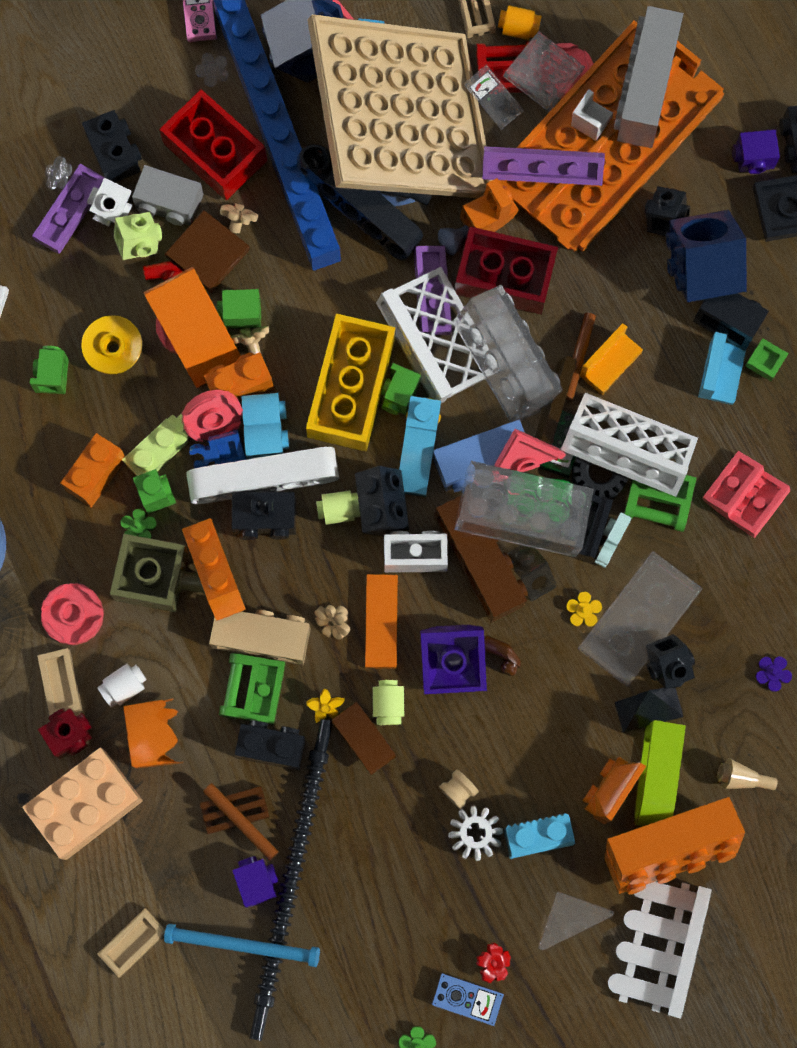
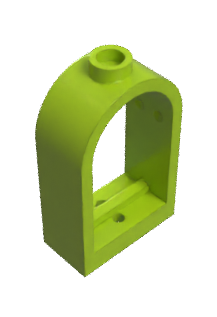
M653 720L645 727L641 763L646 768L638 779L634 823L637 826L643 827L672 817L674 814L686 725Z

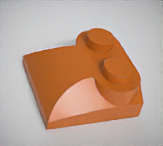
M618 757L615 761L610 758L600 772V775L604 778L598 788L592 785L582 801L587 803L584 810L592 814L593 818L604 825L612 821L646 766L639 762L628 763L621 757Z

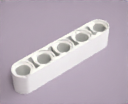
M319 447L199 467L186 472L192 504L232 499V493L278 492L331 483L340 478L334 447Z

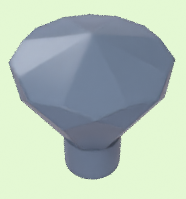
M465 225L459 229L442 228L439 230L438 241L441 246H445L447 254L454 256L459 251L464 239L467 238L469 227Z

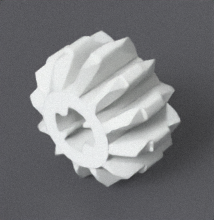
M474 805L470 807V818L463 809L458 812L460 818L464 821L463 823L455 819L451 820L450 824L460 830L449 832L448 837L451 839L460 838V841L455 843L452 848L456 851L464 845L466 849L462 854V858L467 859L470 851L474 850L475 861H480V849H483L488 857L493 855L492 850L487 845L488 843L495 847H500L501 842L492 838V835L502 834L503 829H492L491 825L495 824L499 818L494 816L487 821L485 818L489 813L488 808H484L481 816H477V808ZM471 825H477L478 830L484 831V837L480 836L479 842H474L472 836H467V829L470 831L472 829Z

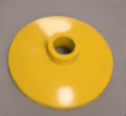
M115 315L104 316L91 323L84 332L81 343L82 353L87 363L96 371L104 374H119L130 369L138 361L142 352V337L138 328L130 320ZM117 344L119 349L116 352H109V346Z

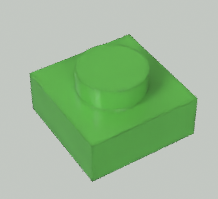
M762 338L745 366L772 381L789 353Z

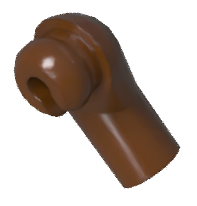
M486 635L484 637L485 651L499 656L504 661L500 666L503 673L509 676L516 675L517 669L521 667V660L508 643Z

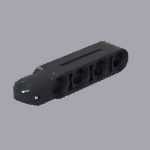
M312 144L301 150L297 157L298 168L303 175L316 185L319 193L391 256L398 260H406L423 238L421 229L376 190L336 188L330 151L325 147Z

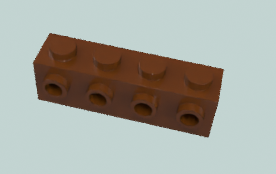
M467 492L436 507L434 517L443 534H447V541L490 623L524 607L527 602L526 596H528V592L522 580H516L511 569L514 567L509 555L506 552L502 553L496 542L499 541L494 527L492 525L487 526L482 516L485 514L482 504L478 498L473 499L470 492Z

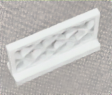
M442 267L394 290L391 288L381 293L376 304L388 325L396 327L395 338L414 371L421 374V383L429 398L440 400L443 403L447 398L500 371ZM438 276L440 284L443 283L444 285L441 296L425 291L427 282ZM423 283L422 289L416 288ZM406 292L418 295L416 309L405 306L399 295ZM446 292L449 294V299L445 298ZM423 296H426L427 299L433 298L440 301L436 315L420 310ZM444 302L449 303L451 307L455 308L458 313L456 322L440 317ZM424 316L427 317V320L434 322L430 335L418 330L416 327L417 317ZM438 323L452 325L454 330L451 341L435 337ZM458 330L470 334L472 338L470 348L455 343ZM432 343L448 347L445 361L434 358L430 351ZM453 349L469 354L465 367L449 362ZM476 356L484 359L489 369L482 373L471 370L472 357ZM447 369L463 373L461 384L451 388L445 378ZM468 375L473 377V378L467 380V376H468Z
M585 393L568 430L561 451L676 497L686 477L698 438ZM586 405L598 409L601 413L592 415ZM616 419L626 420L629 425L620 426ZM607 421L611 428L602 429L598 422ZM644 430L653 431L657 436L649 438ZM635 432L640 440L631 441L627 433ZM673 441H678L688 445V447L677 449ZM664 444L668 451L660 453L655 445Z

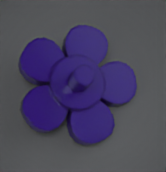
M779 656L772 662L769 657H763L759 661V667L762 671L757 672L755 675L757 682L765 684L768 681L767 687L770 691H779L782 686L781 683L787 684L792 679V673L789 670H782L787 666L786 659Z

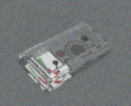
M487 64L463 84L500 130L524 111Z

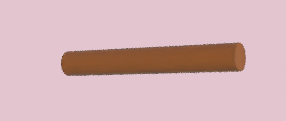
M585 313L572 357L576 359L577 363L565 400L571 401L574 398L596 315L592 313Z
M213 783L204 789L203 793L269 861L276 856L279 851Z

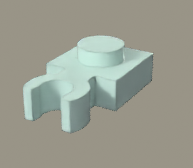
M621 512L617 520L610 518L603 532L607 539L594 563L606 568L632 519L631 517Z

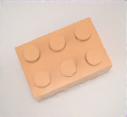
M100 747L22 808L60 859L67 860L143 802V800L108 753Z

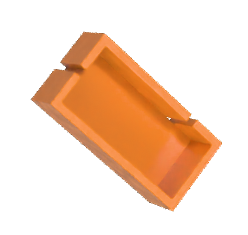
M730 797L608 838L605 862L618 894L624 892L635 894L644 890L646 885L658 881V884H663L675 879L678 873L688 871V873L698 872L704 869L706 862L710 860L711 862L718 860L719 863H723L735 858L742 843L745 830Z

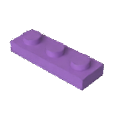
M80 164L32 235L33 239L60 254L91 207L87 200L93 187L99 189L105 177Z
M415 246L413 251L416 278L439 267H442L447 276L445 246ZM438 276L427 282L425 291L441 296L444 285L443 283L440 284ZM423 283L416 288L422 289ZM446 292L445 298L449 299V294ZM423 296L420 310L436 315L440 301L433 298L427 299L426 296ZM444 302L440 317L451 320L450 304ZM419 317L420 332L430 335L434 322L427 320V317ZM438 323L435 335H450L452 325Z

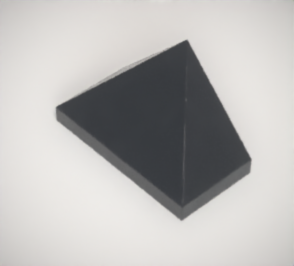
M676 688L648 690L614 703L623 733L644 728L653 720L667 722L684 717Z

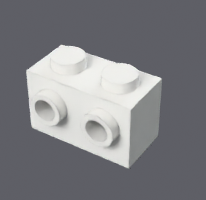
M393 531L390 534L384 535L385 573L447 572V534H440L439 531H423L422 534Z

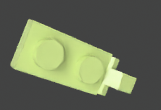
M182 414L177 418L174 415H171L168 419L166 418L122 459L123 463L136 476L154 469L159 471L188 443L190 437L183 427Z

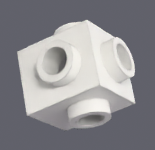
M104 178L99 189L93 187L87 203L91 205L89 211L95 213L93 219L109 227L111 222L115 223V218L128 216L132 204L127 202L132 191ZM108 198L115 201V207L110 210L104 207V201Z

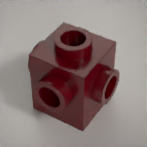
M62 708L48 717L50 722L38 729L53 755L59 759L68 753L71 756L78 754L88 746L86 742L92 738L87 731L92 726L82 712L76 714L71 708L67 711ZM70 728V733L65 736V732Z

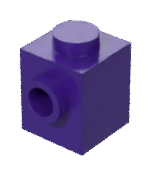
M776 130L740 133L736 144L732 146V158L734 162H738L739 172L759 174L775 168L780 158Z
M252 856L239 861V868L232 870L245 908L277 897L273 884L279 881L273 864L266 865L264 859L257 861L256 856Z

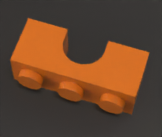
M209 518L183 528L182 532L216 621L246 610L212 519Z

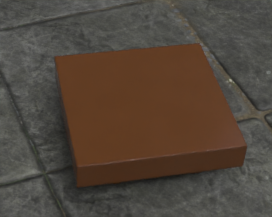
M203 210L168 249L165 256L183 271L194 267L204 288L212 293L248 253L250 246Z

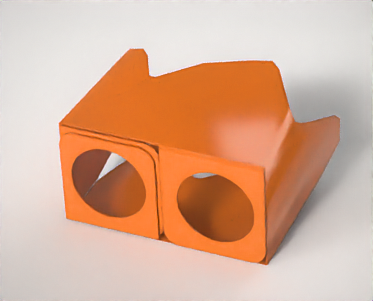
M174 699L123 706L132 767L139 769L183 763L176 762L165 755L178 742L176 734L167 724L168 720L175 717L178 711L164 708L166 702Z

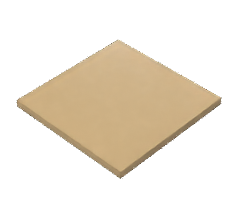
M312 14L308 18V26L336 188L469 198L483 196L486 184L492 180L482 179L486 140L478 98L469 88L474 83L466 35Z

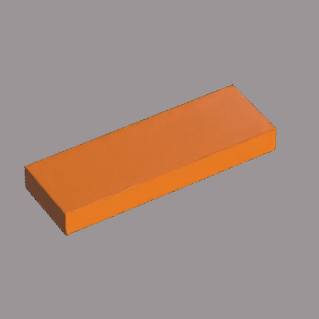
M367 574L365 668L397 669L398 575Z

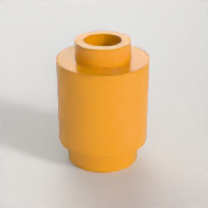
M508 5L507 11L501 10L498 28L503 29L502 35L529 40V38L537 39L542 16L535 14L533 10Z

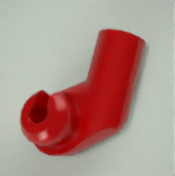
M170 261L143 266L146 280L162 278L166 281L183 272L182 269Z

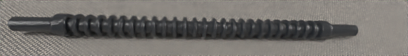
M320 720L315 747L309 753L308 760L311 762V765L306 767L309 770V774L304 776L307 779V783L302 785L305 788V792L300 794L303 796V801L298 802L301 805V810L296 811L299 814V819L294 820L297 823V828L292 829L295 832V837L290 838L293 841V846L288 847L291 855L286 856L289 864L284 865L287 873L282 874L285 882L280 883L283 891L278 892L281 900L276 901L279 909L274 911L277 918L272 920L275 927L270 929V932L273 933L272 938H268V941L273 944L287 945V941L284 938L289 936V932L286 929L291 926V923L288 922L289 918L294 916L291 913V908L296 907L293 904V899L298 898L295 895V890L300 889L297 886V881L302 880L299 877V872L304 871L301 863L306 862L303 854L308 853L305 845L310 844L307 836L312 834L309 831V827L314 825L311 822V818L316 817L313 809L318 808L315 800L320 799L317 791L322 790L319 782L324 781L321 773L326 772L323 765H326L329 759V754L326 751L333 724L329 720ZM264 956L263 958L266 960V965L261 967L264 970V975L259 976L262 979V984L257 985L260 992L256 993L254 998V1004L257 1006L250 1039L262 1041L269 1008L274 1006L275 997L272 996V993L277 991V988L274 987L275 982H279L276 974L281 972L278 965L283 963V960L276 957Z

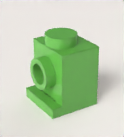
M43 346L42 349H39V358L34 359L33 376L37 378H30V385L35 393L66 394L69 359L61 348Z
M393 363L391 366L392 379H386L381 391V395L384 396L381 408L393 415H398L399 413L406 415L409 409L410 397L416 395L420 386L421 374Z
M154 469L133 477L142 504L148 514L176 504L166 474L159 476L157 470Z

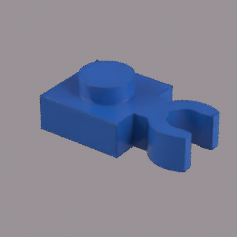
M238 429L208 437L209 446L194 444L189 447L190 455L196 453L203 455V459L194 462V468L208 466L209 462L215 461L217 465L246 460V453Z

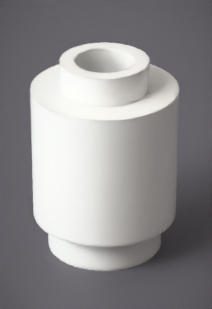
M126 663L103 679V684L97 688L112 708L117 704L121 706L144 690L145 687L142 683L147 679L137 665L131 667Z

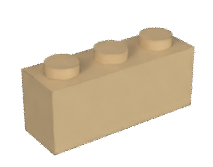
M256 610L255 614L241 611L218 621L214 618L209 644L212 649L304 665L311 628L309 623H304L305 618L287 615L286 619L275 618L273 612L266 610Z

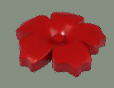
M494 942L487 944V952L483 951L481 955L476 957V965L483 967L480 971L481 980L486 983H491L493 980H504L508 975L505 967L510 966L511 956L509 951H503V948Z

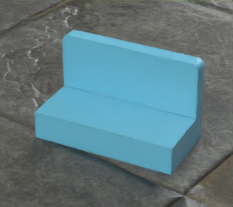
M715 332L710 341L698 397L733 405L736 399L746 351L726 343L727 334Z

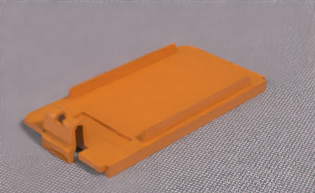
M635 20L517 147L523 149L605 153L602 186L499 180L502 186L504 185L509 189L513 201L556 236L558 238L557 241L567 250L571 249L573 252L578 248L583 252L724 96V88L702 70L694 78L701 59L677 41L653 147L648 148L617 141L619 130H614V124L638 24ZM588 89L594 92V102L613 113L611 120L597 141L571 126L573 111Z

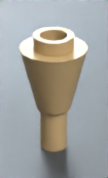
M728 758L725 763H721L717 772V780L721 782L722 789L760 787L775 790L777 787V778L760 775L758 772L731 758Z

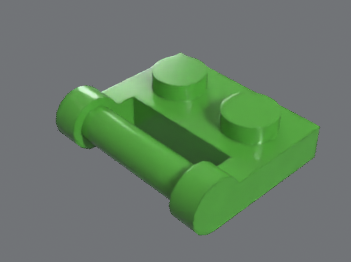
M686 475L676 497L632 479L624 514L632 519L637 517L673 526L674 530L684 532L696 477ZM638 497L679 507L678 514L675 515L637 505Z
M230 653L228 663L231 664L224 705L220 706L219 716L248 721L255 720L274 725L286 663L284 661ZM248 666L252 667L245 708H236L243 667Z

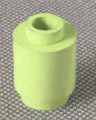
M349 490L321 494L322 501H316L319 520L325 519L326 525L355 521L354 518L360 517L357 492L351 493Z
M380 680L379 686L372 687L373 717H376V725H401V717H404V686H398V680Z

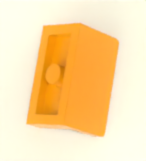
M623 323L583 365L580 377L601 395L612 386L643 351L640 346L625 334L627 326Z

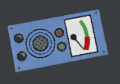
M442 973L432 1005L494 1026L504 994Z

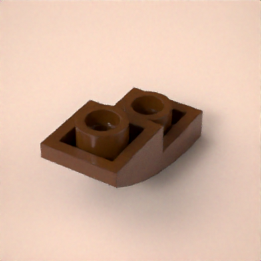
M357 702L331 720L334 727L345 739L370 775L396 758L391 747Z

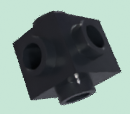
M657 186L653 197H649L645 205L647 232L666 236V233L670 232V220L689 217L690 205H687L686 192Z
M672 634L646 645L650 663H647V670L653 681L657 680L664 688L669 689L680 687L684 682L695 678L692 668L695 665L694 656L687 645L676 635Z

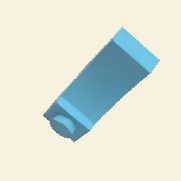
M410 397L399 470L402 471L405 494L426 497L441 408L440 400Z

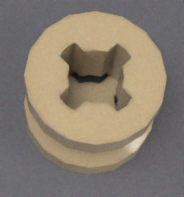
M458 769L452 773V779L449 782H443L439 786L444 795L460 810L465 806V801L470 796H475L479 792L473 783Z

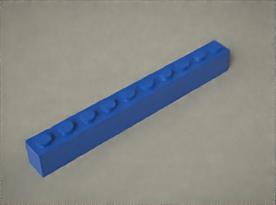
M213 0L216 17L312 270L314 271L340 262V247L317 187L298 168L297 157L302 148L245 0Z

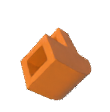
M498 178L486 184L483 196L462 206L460 219L464 226L495 232L512 220L519 209L514 203L509 189L504 185L502 186Z

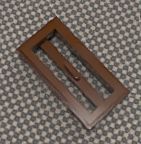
M262 786L225 796L230 802L257 795V801L235 807L240 812L261 807L262 813L246 817L251 823L270 818ZM211 800L200 803L208 835L236 827L232 821L213 826L212 820L225 817L226 815L222 811L210 813L209 808L216 807Z

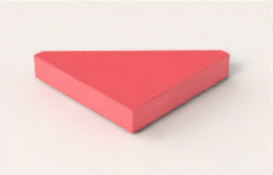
M514 429L494 467L491 469L488 479L494 483L505 476L540 467V464L557 458L563 459L566 454L557 447Z

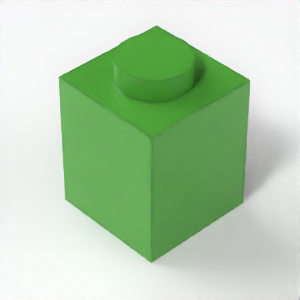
M259 289L222 290V301H217V312L220 318L223 319L226 329L261 327V298Z

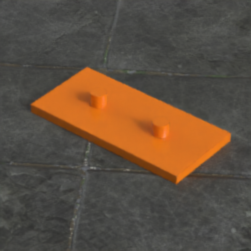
M194 267L143 292L196 388L206 383L204 375L208 374L211 368L221 364L228 366L237 362L241 355Z

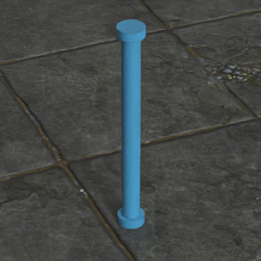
M168 924L164 934V941L168 944H173L174 941L202 945L306 962L310 967H317L320 955L319 947L312 946L310 950L180 929L175 924Z

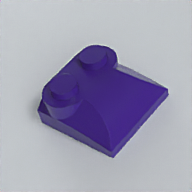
M451 625L435 626L420 630L424 695L487 691L483 627Z

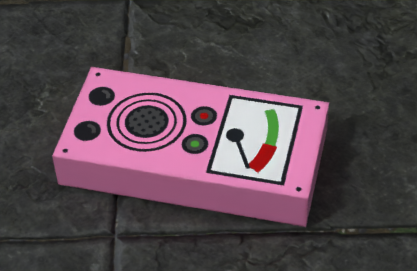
M183 0L188 42L217 39L213 0Z

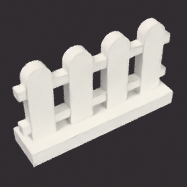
M655 881L647 884L644 890L634 894L636 897L644 899L641 911L630 910L624 916L625 925L629 929L636 931L633 943L621 942L616 948L617 957L624 962H628L625 975L613 974L608 980L609 989L614 993L620 994L619 1001L627 1003L628 997L652 1003V1011L660 1013L662 1006L669 1008V1016L682 1018L712 889L699 886L697 893L689 891L690 884L682 882L680 889L665 884H658ZM655 902L676 908L673 920L649 914L651 903ZM684 910L692 912L689 925L681 923ZM644 933L667 939L666 951L663 952L641 946ZM676 942L685 944L682 957L674 955ZM636 965L660 971L658 984L633 978ZM669 974L677 976L674 989L666 987Z

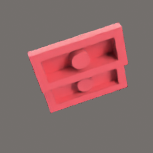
M738 451L702 498L719 514L755 538L789 494L790 486L765 472L763 465Z

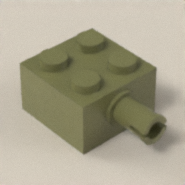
M123 534L110 595L115 601L176 612L180 592L183 590L204 594L205 592L198 573L187 572L186 564L189 552L185 545Z

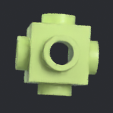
M150 212L115 218L114 239L122 260L157 254L158 241L162 240V232L159 223H154Z

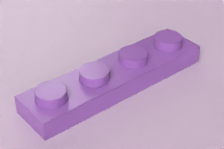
M484 146L482 179L494 180L498 178V180L602 186L605 153Z

